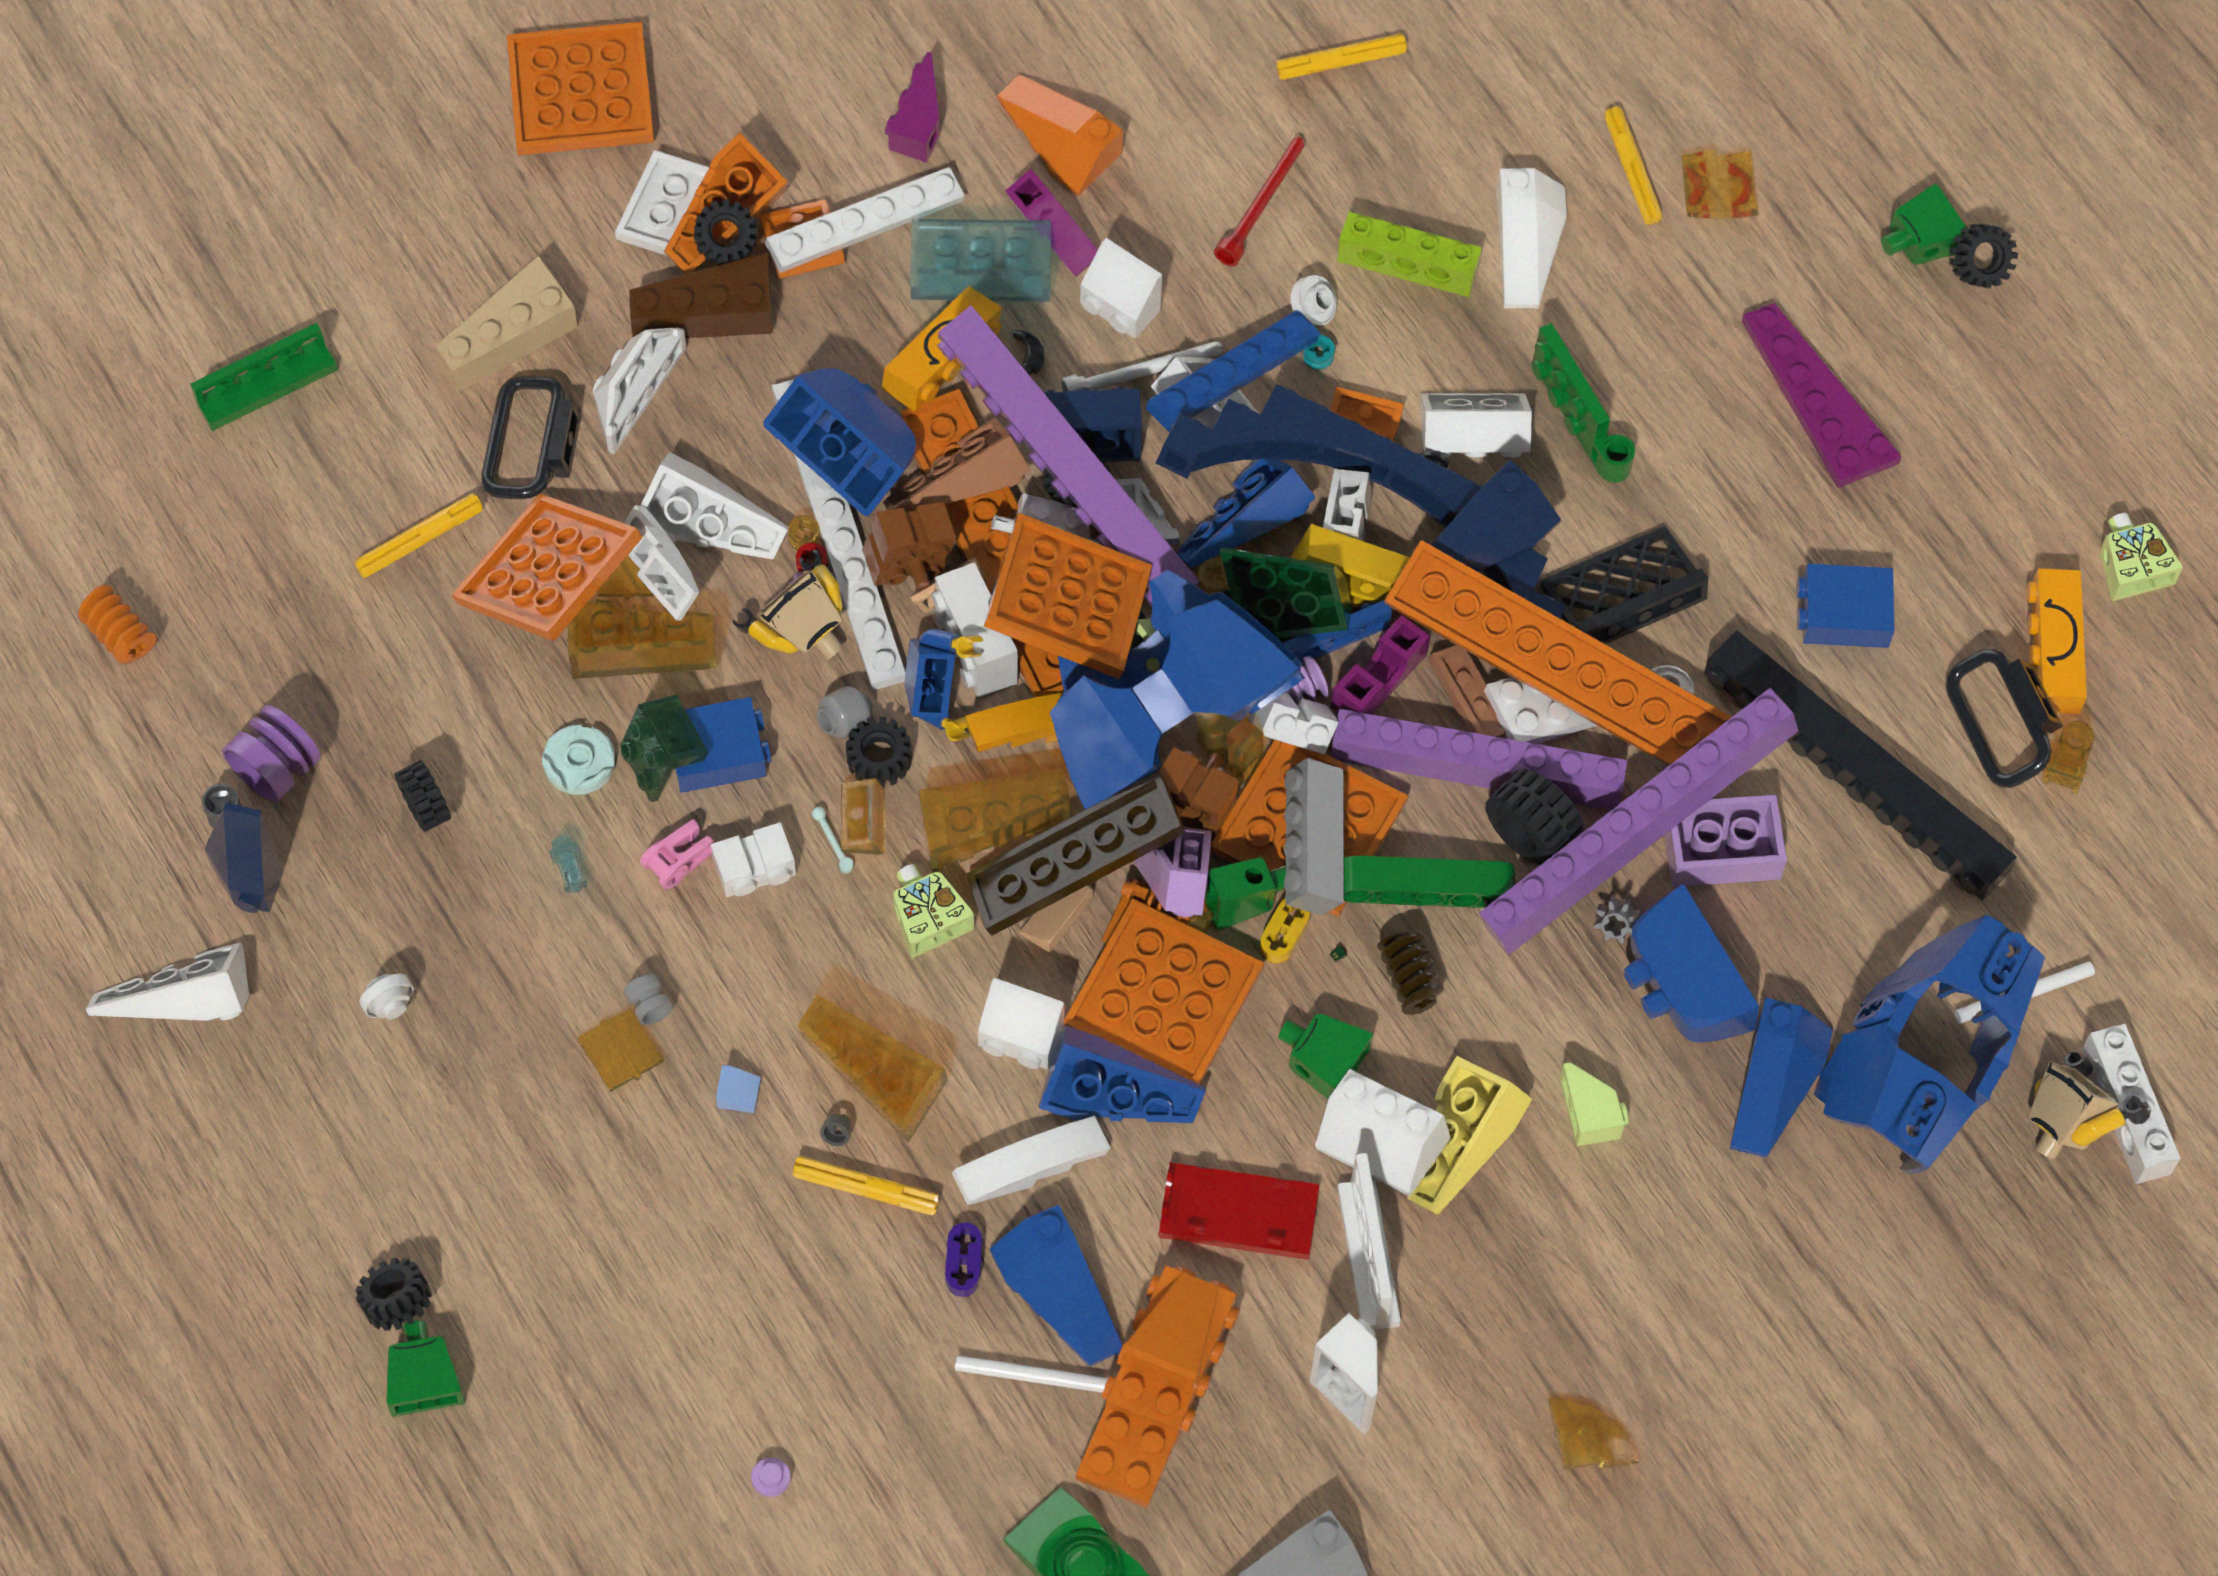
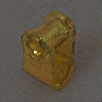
M2076 720L2065 725L2042 779L2043 784L2047 785L2051 782L2071 789V793L2077 795L2088 764L2086 763L2095 737L2094 731L2089 724ZM2068 739H2076L2080 741L2082 746H2073L2069 743Z

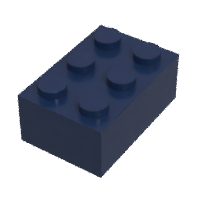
M1117 387L1112 390L1083 388L1067 392H1059L1057 390L1043 391L1085 444L1092 447L1105 462L1140 461L1142 422L1139 389Z

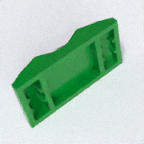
M1061 1487L1003 1539V1542L1036 1576H1150L1136 1559L1123 1550L1107 1534L1095 1517Z

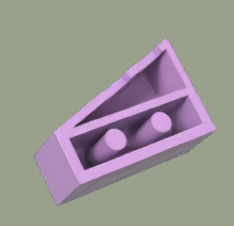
M1184 827L1185 834L1134 860V863L1165 911H1171L1181 917H1191L1203 914L1212 831Z

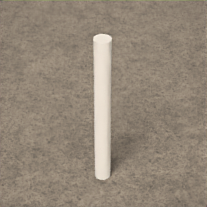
M2088 961L2037 980L2032 998L2095 975L2092 963ZM1980 1001L1955 1010V1017L1959 1024L1972 1020L1973 1016L1981 1011Z
M958 1355L955 1365V1371L1103 1393L1109 1379Z

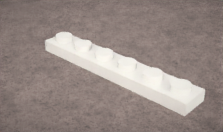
M950 167L767 237L765 245L781 273L963 202L965 195Z

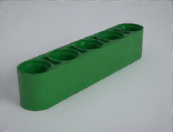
M1349 856L1344 858V901L1349 903L1486 908L1516 885L1514 865L1503 861Z

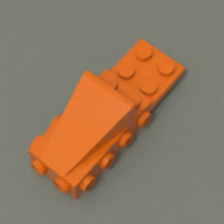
M1165 1265L1160 1277L1157 1275L1153 1276L1146 1294L1147 1297L1151 1298L1146 1310L1141 1308L1138 1310L1131 1328L1135 1333L1123 1344L1117 1359V1364L1121 1365L1116 1378L1110 1376L1104 1387L1102 1398L1106 1399V1406L1076 1473V1480L1147 1509L1182 1431L1189 1432L1197 1411L1192 1408L1197 1396L1203 1398L1208 1389L1211 1376H1208L1207 1373L1212 1362L1218 1364L1223 1354L1226 1343L1221 1340L1226 1329L1233 1330L1240 1313V1309L1235 1307L1237 1293L1232 1292L1228 1285L1215 1280L1209 1283L1199 1279L1194 1272L1181 1266H1176L1174 1269Z

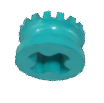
M1320 335L1316 343L1304 349V363L1308 364L1309 368L1313 367V370H1316V368L1322 370V368L1326 369L1327 366L1330 367L1334 360L1335 352L1333 341L1327 336ZM1320 346L1324 352L1323 357H1316L1315 347L1318 348Z

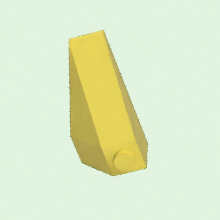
M1456 1056L1441 1081L1435 1096V1101L1438 1102L1436 1112L1444 1115L1451 1138L1411 1196L1407 1197L1411 1202L1436 1215L1447 1206L1514 1132L1532 1101L1530 1096L1512 1082L1459 1056Z

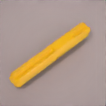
M1397 34L1278 60L1276 71L1279 79L1285 80L1404 54L1407 49V42L1403 34Z
M1615 106L1607 109L1604 113L1605 121L1644 223L1646 225L1659 223L1662 220V212L1622 108Z
M471 493L357 558L355 560L357 571L363 578H367L482 512L483 506L476 494Z
M798 1156L793 1167V1176L795 1178L924 1214L935 1215L939 1206L940 1196L937 1193L804 1156Z

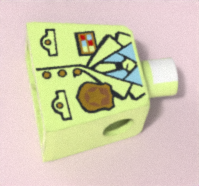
M2120 513L2113 516L2108 521L2113 533L2105 537L2100 549L2112 601L2175 585L2183 567L2157 527L2152 523L2134 527L2128 513Z
M915 864L907 865L897 872L896 876L902 888L893 892V906L911 959L974 930V914L942 873L934 872L922 877Z

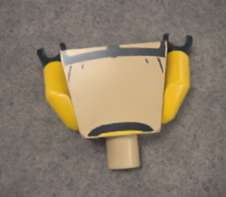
M811 550L816 560L814 563L806 564L801 557L799 558L804 572L755 616L749 609H741L749 616L748 621L745 624H738L733 620V624L740 632L749 633L750 636L769 649L786 654H793L797 651L805 654L815 645L828 660L843 647L841 642L831 632L842 621L839 615L843 608L840 586L827 567L823 565L819 552Z
M2070 1052L2066 1055L2064 1060L2065 1066L2053 1062L2049 1063L2044 1077L2035 1084L2034 1103L2029 1113L2030 1120L2044 1131L2036 1146V1150L2051 1159L2057 1158L2063 1145L2083 1150L2103 1135L2125 1125L2126 1119H2129L2133 1124L2139 1125L2145 1123L2150 1117L2148 1108L2143 1106L2140 1098L2137 1096H2128L2123 1102V1109L2119 1110L2117 1108L2119 1103L2087 1078L2093 1072V1065L2088 1057L2081 1058L2077 1052Z

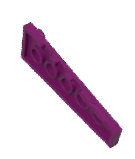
M1775 303L1743 314L1742 323L1837 488L1899 465L1901 460L1899 452Z

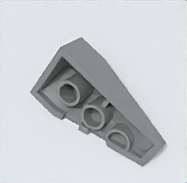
M1329 1509L1298 1529L1237 1576H1368L1353 1541Z

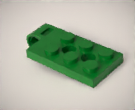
M1552 323L1540 327L1537 342L1535 343L1534 358L1531 362L1537 380L1544 382L1548 389V397L1551 404L1555 408L1559 407L1564 416V423L1570 435L1577 437L1600 477L1614 483L1625 480L1631 473L1635 456L1633 442L1623 435L1615 434L1609 436L1607 432L1610 418ZM1611 456H1616V457L1621 458L1622 460H1620V461H1615V460L1611 459L1610 457H1611Z

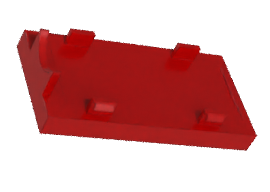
M1170 1162L1158 1238L1309 1260L1320 1184Z

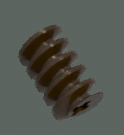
M1420 932L1397 933L1386 937L1377 944V948L1382 951L1381 959L1387 964V974L1392 977V987L1398 990L1396 992L1397 999L1403 1003L1401 1006L1402 1012L1406 1015L1419 1014L1429 1010L1437 1003L1436 997L1444 991V987L1441 984L1431 985L1439 978V975L1436 971L1426 972L1433 966L1434 962L1430 958L1421 959L1428 953L1429 949L1425 945L1416 946L1423 940V934Z

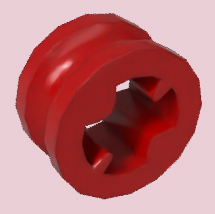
M817 543L802 545L795 555L797 571L799 573L803 572L799 562L800 557L805 563V558L808 560L813 558L811 550L819 552L823 565L828 568L827 552L824 547Z

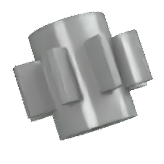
M1611 895L1608 907L1604 904L1598 905L1596 913L1601 917L1596 919L1594 928H1602L1605 934V941L1610 938L1618 939L1622 944L1625 941L1627 932L1632 934V928L1635 921L1639 919L1641 911H1633L1630 905L1631 898L1625 901L1617 900L1614 895Z

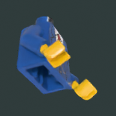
M929 629L919 639L913 638L909 641L905 690L912 717H918L940 730L945 729L947 737L951 741H960L971 737V735L964 730L968 728L965 716L952 720L950 719V714H948L955 661L954 652L956 651L961 658L980 657L982 654L975 652L973 643L983 642V638L979 635L959 637L958 634Z

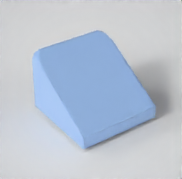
M722 1065L716 1094L717 1108L755 1113L761 1077L729 1065Z

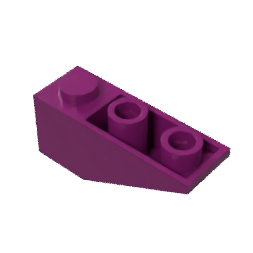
M928 51L922 63H916L912 72V83L909 90L904 89L898 102L899 110L896 116L891 115L885 128V135H888L889 150L926 163L940 137L932 53Z
M1032 169L1005 190L1007 195L1075 277L1091 265L1098 249Z

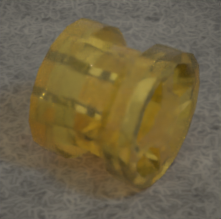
M1212 558L1204 561L1199 567V584L1197 587L1209 595L1217 592L1223 593L1224 589L1229 590L1222 559ZM1210 576H1220V578L1212 579Z

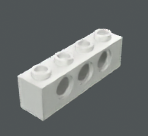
M2126 1024L2090 1033L2082 1048V1053L2084 1057H2088L2093 1065L2091 1075L2095 1084L2119 1103L2117 1107L2119 1110L2123 1109L2124 1100L2132 1095L2139 1097L2143 1106H2146L2150 1112V1117L2145 1123L2136 1125L2131 1123L2129 1119H2126L2125 1125L2114 1130L2135 1184L2171 1175L2181 1158Z

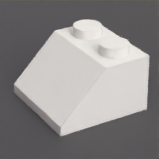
M1105 238L1080 284V303L1089 313L1099 315L1110 322L1116 331L1127 333L1136 339L1160 312L1162 274Z
M993 978L978 1029V1046H981L985 1052L993 1056L1001 1057L1006 1055L1015 1058L1025 1067L1031 1069L1041 1067L1048 1070L1064 1028V1002Z

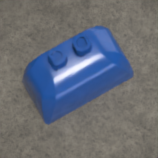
M835 368L817 369L797 375L763 421L764 427L864 516H869L911 464L917 452L915 436L906 422L902 420L903 414L895 407H888L877 397V391L868 383L862 384L848 373Z
M1684 884L1680 885L1650 907L1635 922L1632 928L1630 947L1635 961L1624 968L1623 975L1632 990L1649 983L1654 992L1641 998V1005L1649 1019L1667 1013L1678 1032L1691 1042H1713L1755 1031L1759 1011L1758 1003Z

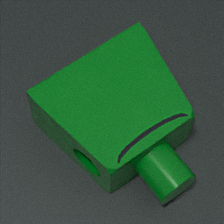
M1936 183L1896 209L1889 226L1891 233L1881 237V245L1888 256L1903 250L1911 263L1919 265L1955 255L1949 253L1950 247L1957 248L1958 243L1953 240L1955 236L1962 237L1963 234L1960 231L1963 228H1967V226Z
M1258 857L1208 870L1204 902L1216 931L1270 911L1273 908L1275 892L1285 889L1286 866L1269 871L1264 859Z
M1320 1013L1314 1016L1306 1029L1288 1019L1283 1025L1278 1039L1293 1047L1289 1059L1290 1069L1329 1100V1097L1349 1069L1355 1072L1358 1070L1371 1049L1373 1034Z
M416 1320L411 1325L405 1323L403 1325L405 1342L392 1344L388 1348L386 1401L391 1417L465 1404L464 1396L443 1336L428 1338L425 1321Z

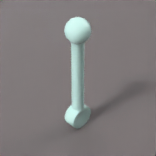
M815 807L812 811V817L819 821L839 858L840 871L846 874L850 873L854 867L853 860L846 857L825 819V809Z

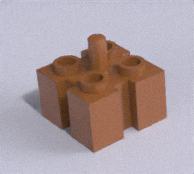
M944 502L919 505L915 511L905 512L904 508L876 512L871 525L873 534L867 535L862 551L874 586L883 584L889 586L899 585L907 579V576H913L917 589L927 588L930 585L929 580L942 575L947 562L946 557L948 553H951L956 540V535Z
M1173 747L1159 772L1165 778L1183 826L1212 831V843L1236 803L1237 799L1234 797L1237 794L1238 779L1230 771L1221 767L1225 760L1218 753H1212L1205 766H1202V759L1195 753L1187 750L1183 752Z

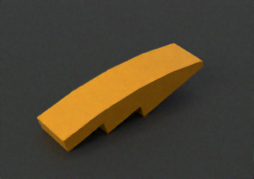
M1064 692L1012 702L965 715V722L977 753L1006 743H1010L1011 747L1014 748L1044 738L1046 743L1056 741L1057 736L1050 711L1055 707Z

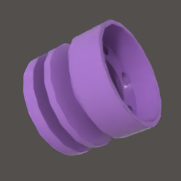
M266 705L258 713L259 718L254 717L248 723L254 737L240 731L221 751L229 766L252 790L266 800L277 803L295 785L289 771L296 775L304 776L309 771L308 765L314 766L322 757L314 741L296 721L278 708Z

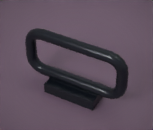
M516 376L507 380L500 387L481 474L482 486L491 496L500 499H529L537 496L547 487L551 471H553L555 477H570L581 416L573 399H565L564 388L553 377ZM521 389L547 390L551 393V400L535 479L528 485L498 484L495 477L512 395Z
M1985 648L1973 653L1951 668L1946 677L1945 688L1947 696L1991 782L2001 788H2013L2043 771L2051 759L2052 751L2050 741L2045 732L2053 733L2063 727L2033 665L2021 659L2010 663L2004 653L1996 649ZM1985 663H1993L1997 667L2037 749L2036 756L2031 762L2010 774H2005L2000 770L1960 689L1962 678Z

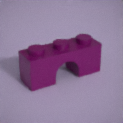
M1401 615L1379 639L1378 647L1369 662L1363 668L1355 664L1333 688L1331 708L1339 713V709L1372 715L1427 656L1430 636Z

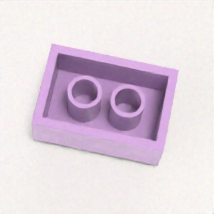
M1777 795L1710 799L1664 835L1672 887H1679L1682 884L1685 886L1781 880L1787 863Z

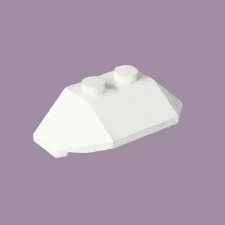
M678 327L649 329L634 336L628 341L623 350L619 349L615 353L611 361V368L606 375H601L595 382L593 394L608 452L616 453L686 350L685 332L683 329Z

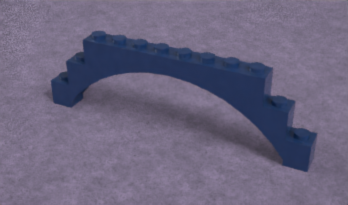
M1278 384L1273 389L1261 414L1251 410L1244 404L1237 403L1228 398L1213 429L1203 425L1196 419L1189 418L1180 413L1156 461V464L1188 479L1191 472L1210 466L1255 459L1297 460L1326 465L1339 470L1369 472L1370 481L1384 486L1413 503L1436 520L1444 529L1483 487V485L1476 484L1458 475L1455 471L1444 468L1426 459L1423 455L1412 452L1394 443L1391 439L1380 436L1362 427L1359 423L1348 420L1330 411L1327 407L1318 405L1298 395L1295 391L1286 389ZM1534 549L1522 550L1507 557L1506 561L1496 566L1493 564L1481 570L1487 578L1558 618L1561 617L1565 605L1555 601L1548 595H1543L1534 590L1548 560L1547 557L1539 554Z

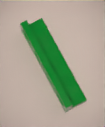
M316 322L190 383L198 409L211 431H214L337 371L338 368L325 345L322 330ZM314 338L313 341H311V342H309V343H307V344H305V345H302L304 342H306V341L311 340V339ZM278 356L276 359L270 361L271 358ZM247 371L245 374L238 376L240 373ZM215 386L214 389L202 394L203 391Z

